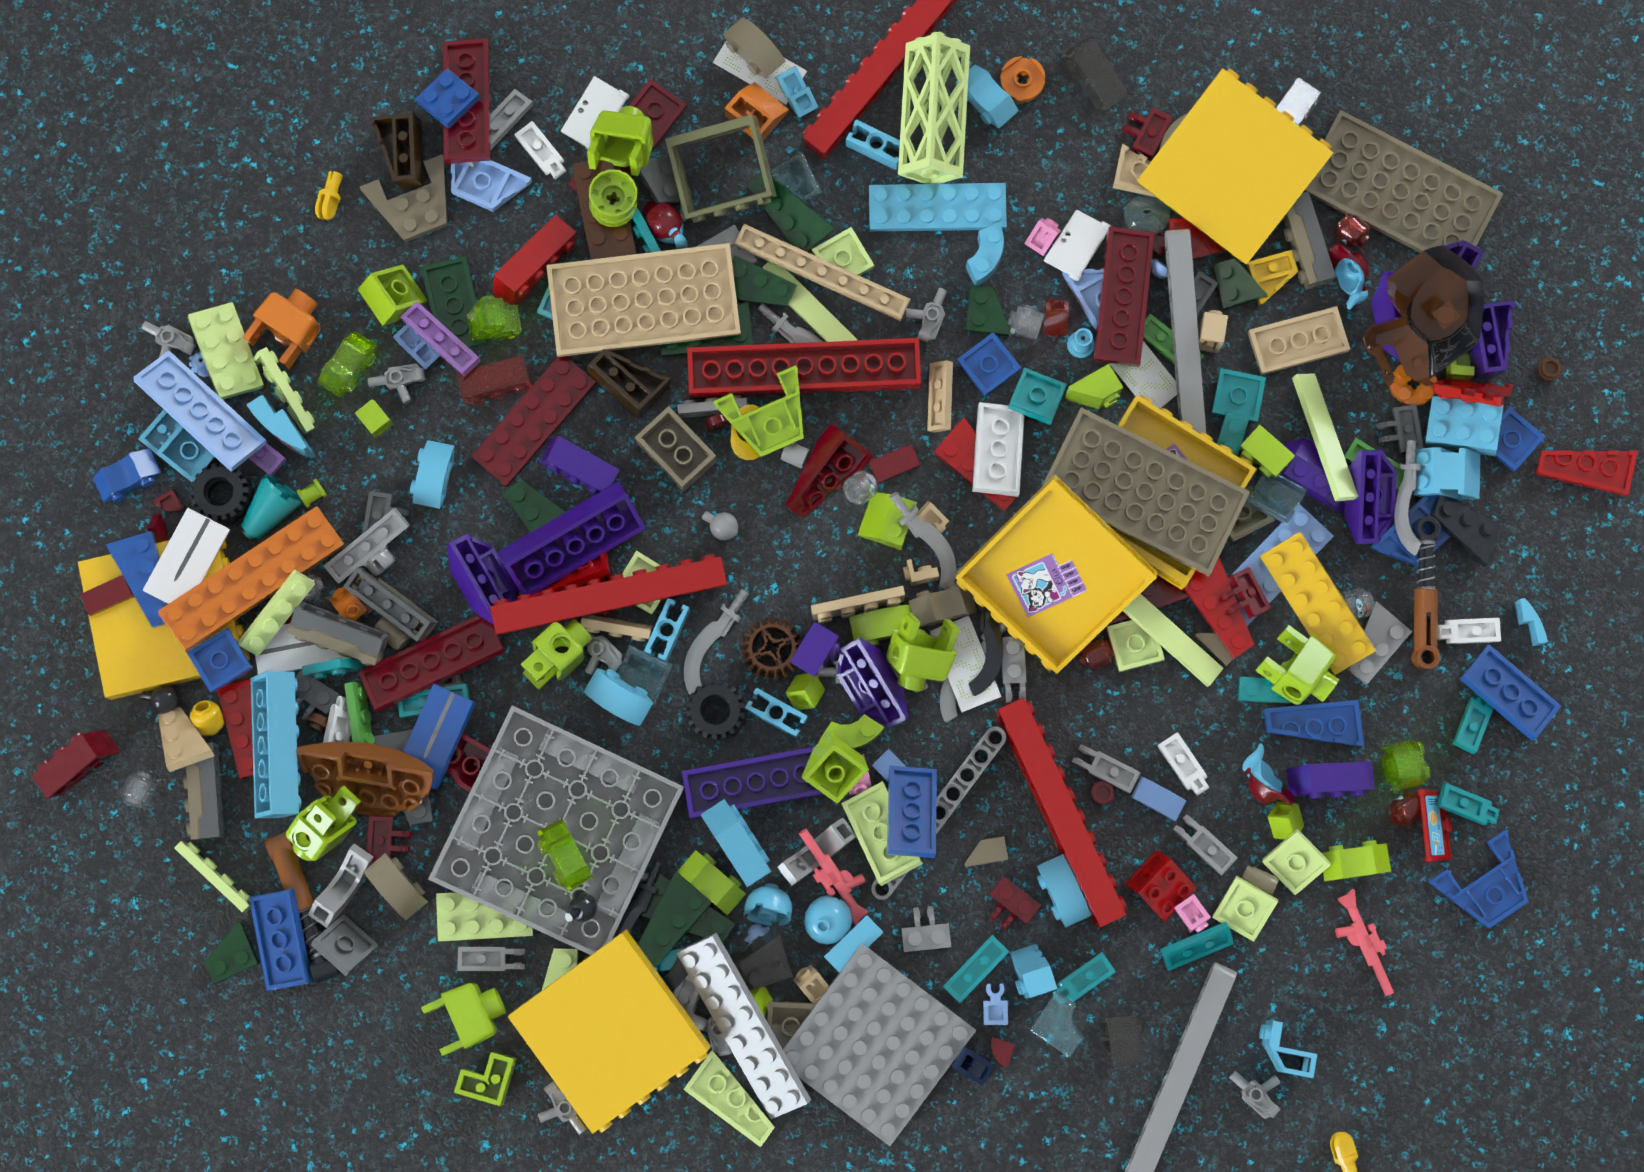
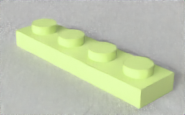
M294 569L238 640L239 646L259 656L294 612L295 607L302 602L315 585L314 581Z
M180 841L175 846V849L241 912L248 913L251 910L250 896L242 889L237 891L232 886L234 881L225 873L220 875L215 870L217 865L208 857L203 859L198 854L200 849L191 841L188 844Z

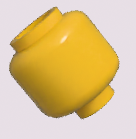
M200 701L194 705L190 712L191 722L200 735L213 736L224 725L223 714L215 702Z

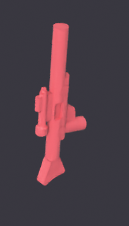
M807 829L802 830L799 833L800 837L821 866L820 870L816 867L813 869L815 873L812 876L817 883L821 882L828 896L835 894L834 889L830 887L832 884L851 910L852 922L857 925L860 919L868 913V910L858 905L850 892L852 891L851 888L866 882L863 874L853 877L847 870L839 871L828 853L823 854Z
M1351 889L1347 894L1339 897L1338 901L1348 910L1353 923L1350 924L1351 926L1336 928L1337 938L1347 936L1352 945L1360 946L1368 967H1373L1385 996L1391 995L1394 991L1377 955L1378 952L1382 956L1385 955L1387 946L1384 940L1379 939L1374 923L1367 926L1368 930L1372 933L1368 934L1356 907L1355 890Z

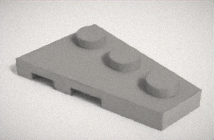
M1377 601L1374 602L1371 614L1364 627V632L1376 651L1348 668L1365 685L1370 682L1412 633L1408 627Z

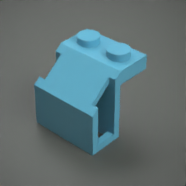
M1441 447L1415 450V464H1420L1421 468L1416 474V489L1413 495L1418 497L1442 495L1458 501L1479 499L1480 453L1466 448H1459V453Z
M1266 1020L1265 1025H1261L1259 1038L1263 1039L1262 1045L1273 1062L1276 1071L1314 1078L1317 1054L1279 1047L1283 1022ZM1277 1052L1303 1057L1301 1071L1285 1068ZM1311 1058L1309 1072H1307L1308 1060Z

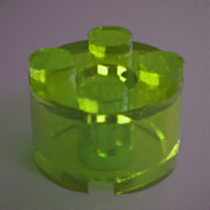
M1413 739L1382 746L1381 751H1385V756L1380 757L1381 767L1386 782H1392L1394 787L1391 789L1393 791L1424 785L1426 779L1430 778V769L1424 762V747L1420 741L1415 742Z

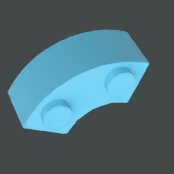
M977 65L969 69L967 102L969 101L981 114V119L987 125L992 123L997 128H1000L1019 110L1010 94L1005 92L993 80L988 71Z
M1000 222L978 232L979 249L975 256L967 260L966 269L974 286H980L994 274L999 265L1004 245Z
M427 440L425 448H420L418 453V462L420 463L416 480H412L410 493L414 494V504L440 509L446 497L448 480L453 467L454 445Z
M597 668L584 693L612 714L640 726L653 704V701L647 696L648 692L641 687L636 686L634 688L619 678L620 675L611 669L604 671Z
M1063 854L1037 866L1040 873L1037 876V880L1042 890L1047 889L1054 904L1051 910L1056 920L1061 919L1066 928L1091 916L1082 891Z

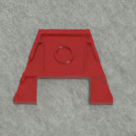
M1442 377L1434 384L1433 393L1439 394V398L1453 399L1454 397L1462 399L1464 402H1478L1501 407L1504 403V397H1510L1513 391L1512 384L1499 386L1494 385L1493 382L1479 384L1473 383L1471 380Z

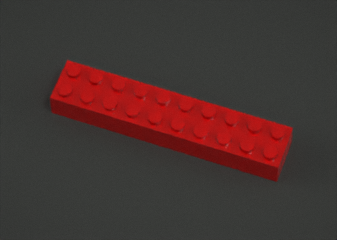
M919 338L687 348L690 399L724 397L731 393L741 396L785 395L776 373L795 365L798 369L800 394L920 389Z
M1022 698L998 709L996 717L1005 731L1006 738L1055 843L1076 878L1091 913L1092 922L1095 928H1100L1126 916L1125 910L1128 909L1123 897H1118L1115 892L1117 884L1112 874L1107 875L1104 868L1107 866L1105 858L1101 852L1097 853L1094 847L1097 844L1092 831L1087 832L1084 823L1087 822L1082 810H1077L1074 801H1076L1074 792L1071 787L1067 788L1064 783V779H1066L1062 767H1057L1053 760L1056 755L1050 744L1046 745L1043 739L1046 734L1041 723L1036 724L1034 714L1036 713L1030 701L1026 702L1025 698Z

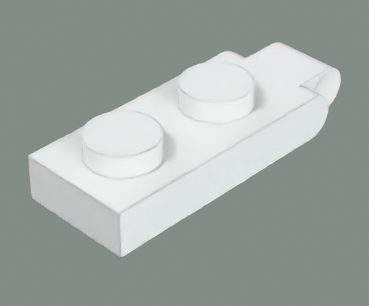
M533 121L514 134L546 176L550 173L556 180L566 172L562 166V163H564L563 158Z
M1500 619L1445 620V625H1438V640H1446V644L1500 642Z
M338 696L336 704L331 705L323 743L349 742L351 728L346 697Z
M1178 732L1157 745L1187 790L1192 788L1198 796L1209 788L1205 781L1208 778Z

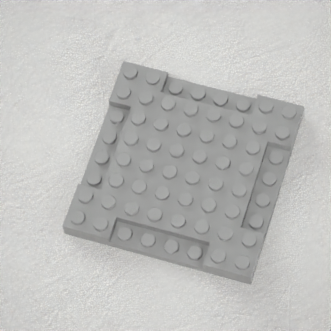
M511 706L428 880L592 955L612 940L684 786L517 707ZM588 893L596 899L598 909L596 915L591 920L579 922L574 919L568 922L565 919V914L569 912V904L577 894Z

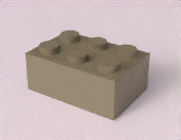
M669 406L635 436L636 443L683 492L717 462L716 455Z

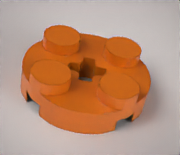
M1020 56L1012 58L1003 66L1000 75V86L1005 92L1010 94L1012 100L1016 103L1022 104L1032 101L1041 94L1045 85V71L1037 60ZM1018 75H1021L1022 77L1027 76V83H1018Z
M1402 364L1393 372L1395 377L1394 383L1389 386L1390 392L1402 405H1416L1419 407L1434 396L1433 388L1437 382L1436 375L1430 379L1434 384L1425 386L1419 383L1414 390L1411 385L1407 384L1412 378L1406 375Z

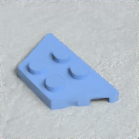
M480 161L475 168L467 163L451 164L452 194L492 212L532 182L531 177L494 161Z
M1103 268L1100 270L1084 269L1079 281L1073 280L1069 277V274L1062 272L1063 277L1095 331H1097Z

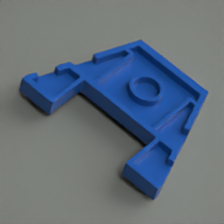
M1503 830L1486 842L1500 863L1464 888H1460L1448 869H1445L1428 881L1433 887L1486 928H1491L1529 902L1506 830Z

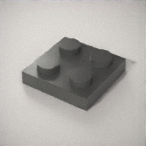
M343 914L316 937L311 946L342 974L347 976L377 949L378 944Z

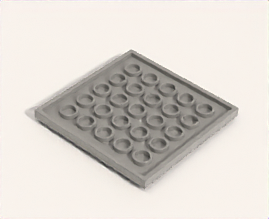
M861 943L782 1049L801 1080L887 1145L891 1146L956 1059L963 1046L967 1044L976 1032V1029Z

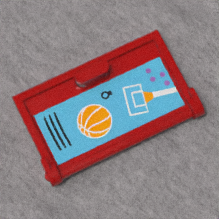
M1417 790V794L1420 796L1426 851L1425 862L1451 860L1449 832H1452L1451 818L1447 817L1446 810L1437 807L1440 791Z

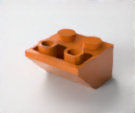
M755 82L740 90L725 107V116L729 120L751 114L757 116L763 141L789 112L787 107ZM751 128L743 130L746 134L753 138Z

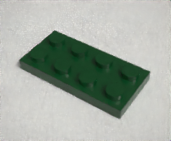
M466 256L422 266L421 270L432 315L469 349L487 345Z

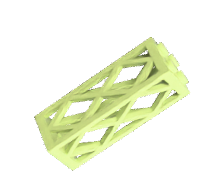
M933 32L929 36L918 37L914 41L906 43L898 175L924 184H940L963 177L970 45L962 43L960 39L949 38L942 32ZM923 66L927 79L919 95L913 80ZM951 69H953L958 84L949 97L945 83ZM912 99L914 109L910 116V101ZM958 102H959L958 122H957V119H956V116H955L954 111H955V109H956V107H957V104H958ZM920 122L924 136L916 152L910 137ZM949 125L955 141L947 154H945L941 141Z

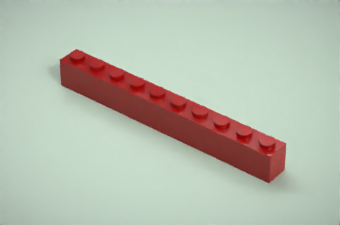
M917 0L912 7L910 5L907 6L901 15L903 18L898 24L894 22L887 32L888 36L884 40L880 39L873 48V54L870 57L866 56L860 63L858 72L856 74L852 73L847 78L846 86L842 91L838 90L831 98L832 103L829 107L821 109L817 115L818 120L814 125L809 124L802 134L804 136L803 145L825 161L853 127L855 120H859L905 64L906 43L914 41L918 37L928 36L957 0Z
M711 554L702 556L699 562L692 563V559L679 561V566L670 568L669 564L656 566V571L648 573L646 569L633 571V576L625 578L623 574L610 576V581L606 582L594 579L587 581V586L578 587L577 584L563 586L564 591L560 592L548 589L540 591L541 596L531 597V594L517 596L518 601L509 603L508 599L494 601V606H490L495 634L501 635L727 585L721 557L715 558V555Z

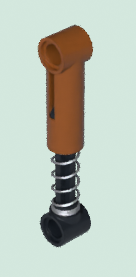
M1431 516L1419 518L1412 525V531L1421 541V546L1418 551L1419 559L1417 560L1419 563V570H1417L1419 574L1417 584H1419V587L1414 589V650L1411 659L1414 666L1420 669L1434 668L1440 662V653L1438 651V589H1435V586H1433V579L1435 578L1433 576V568L1436 567L1433 565V557H1435L1433 547L1440 533L1441 526L1439 521ZM1424 522L1428 523L1431 528L1428 535L1422 531ZM1424 651H1427L1430 655V660L1426 664L1421 659Z
M285 831L265 839V845L271 859L274 861L283 889H295L303 934H305L307 939L305 943L310 947L309 954H311V960L309 961V967L315 982L318 984L340 975V971L311 946L313 940L322 931L318 930L317 921L308 915L314 902L297 855L292 848L293 843L287 839Z

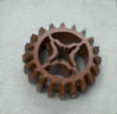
M766 617V625H763L759 619L757 620L758 629L754 625L749 626L753 634L744 633V636L749 641H741V645L748 647V649L741 650V655H749L743 662L744 664L752 662L748 668L749 671H753L756 667L758 668L756 672L757 677H760L764 671L766 680L769 679L770 673H774V679L778 680V672H782L783 677H787L786 668L791 672L795 671L790 661L802 643L795 641L801 637V634H792L796 630L794 625L787 629L788 620L779 625L780 618L776 617L775 624H771L770 617ZM768 631H779L787 637L778 640L773 639ZM762 634L765 641L764 646L753 653L754 642ZM767 638L773 646H779V648H776L777 658L771 651H766V648L769 649ZM791 644V654L783 663L780 652L787 645ZM770 657L777 666H765L758 662L757 659Z

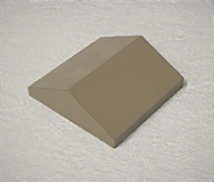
M1252 486L1245 488L1250 493L1229 535L1233 542L1275 521Z
M768 1001L767 1023L782 1048L816 1003Z

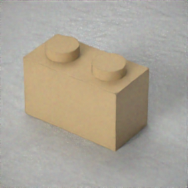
M1210 310L1202 316L1198 325L1200 351L1218 353L1222 347L1228 316L1222 315L1221 311Z

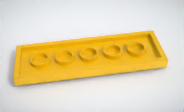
M1301 531L1260 555V558L1310 636L1313 635L1334 652L1336 657L1330 666L1334 675L1376 651Z

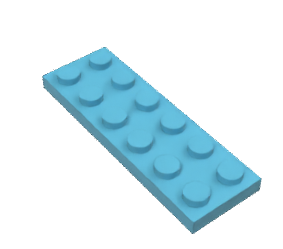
M1006 183L869 185L870 232L982 230L999 222L1002 230L1007 228Z

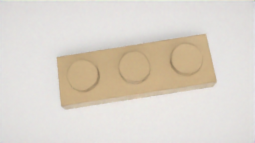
M951 361L930 363L927 429L929 432L935 433L951 430L953 362Z
M588 615L581 618V625L588 632L599 633L601 630L609 632L610 636L622 637L623 635L632 636L631 639L645 641V639H650L653 632L652 625L596 615Z

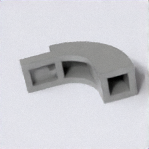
M841 818L814 840L823 854L828 853L831 858L857 836L845 819ZM806 845L782 862L778 869L792 886L814 871L815 867L818 868L820 865Z
M353 844L349 848L336 876L314 900L308 915L328 928L346 908L364 882L366 875L363 871L370 866L374 857L356 844Z

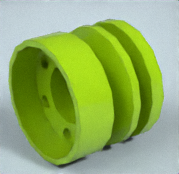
M606 170L599 173L592 180L589 187V208L592 216L600 224L607 227H619L627 224L634 217L637 210V187L634 180L627 173L620 170ZM612 199H616L614 205H610Z

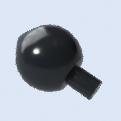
M159 686L153 692L143 691L141 694L142 700L150 701L152 708L162 714L174 711L180 703L179 694L170 686Z
M588 893L577 894L569 904V912L565 914V919L568 922L574 919L579 922L591 920L596 915L598 909L596 899Z

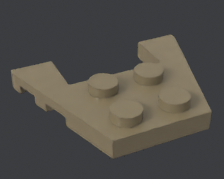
M442 154L423 161L431 180L430 184L387 200L379 179L360 186L362 193L405 242L448 226L445 162Z

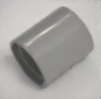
M796 443L785 446L780 460L802 469L810 449Z

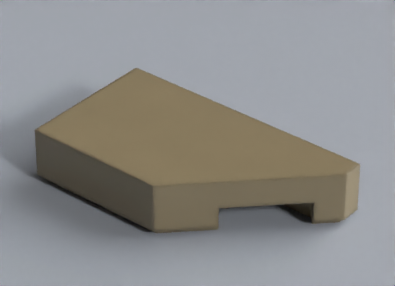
M1197 633L1194 636L1225 667L1233 660V657L1215 633Z
M1004 836L981 840L964 863L965 867L1008 860Z

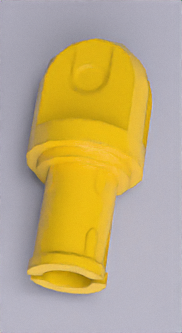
M329 171L324 189L318 192L315 213L322 220H330L335 216L341 199L338 189L343 175L336 171Z
M1336 1132L1330 1140L1335 1163L1341 1165L1343 1172H1358L1355 1163L1358 1154L1351 1135L1346 1132Z

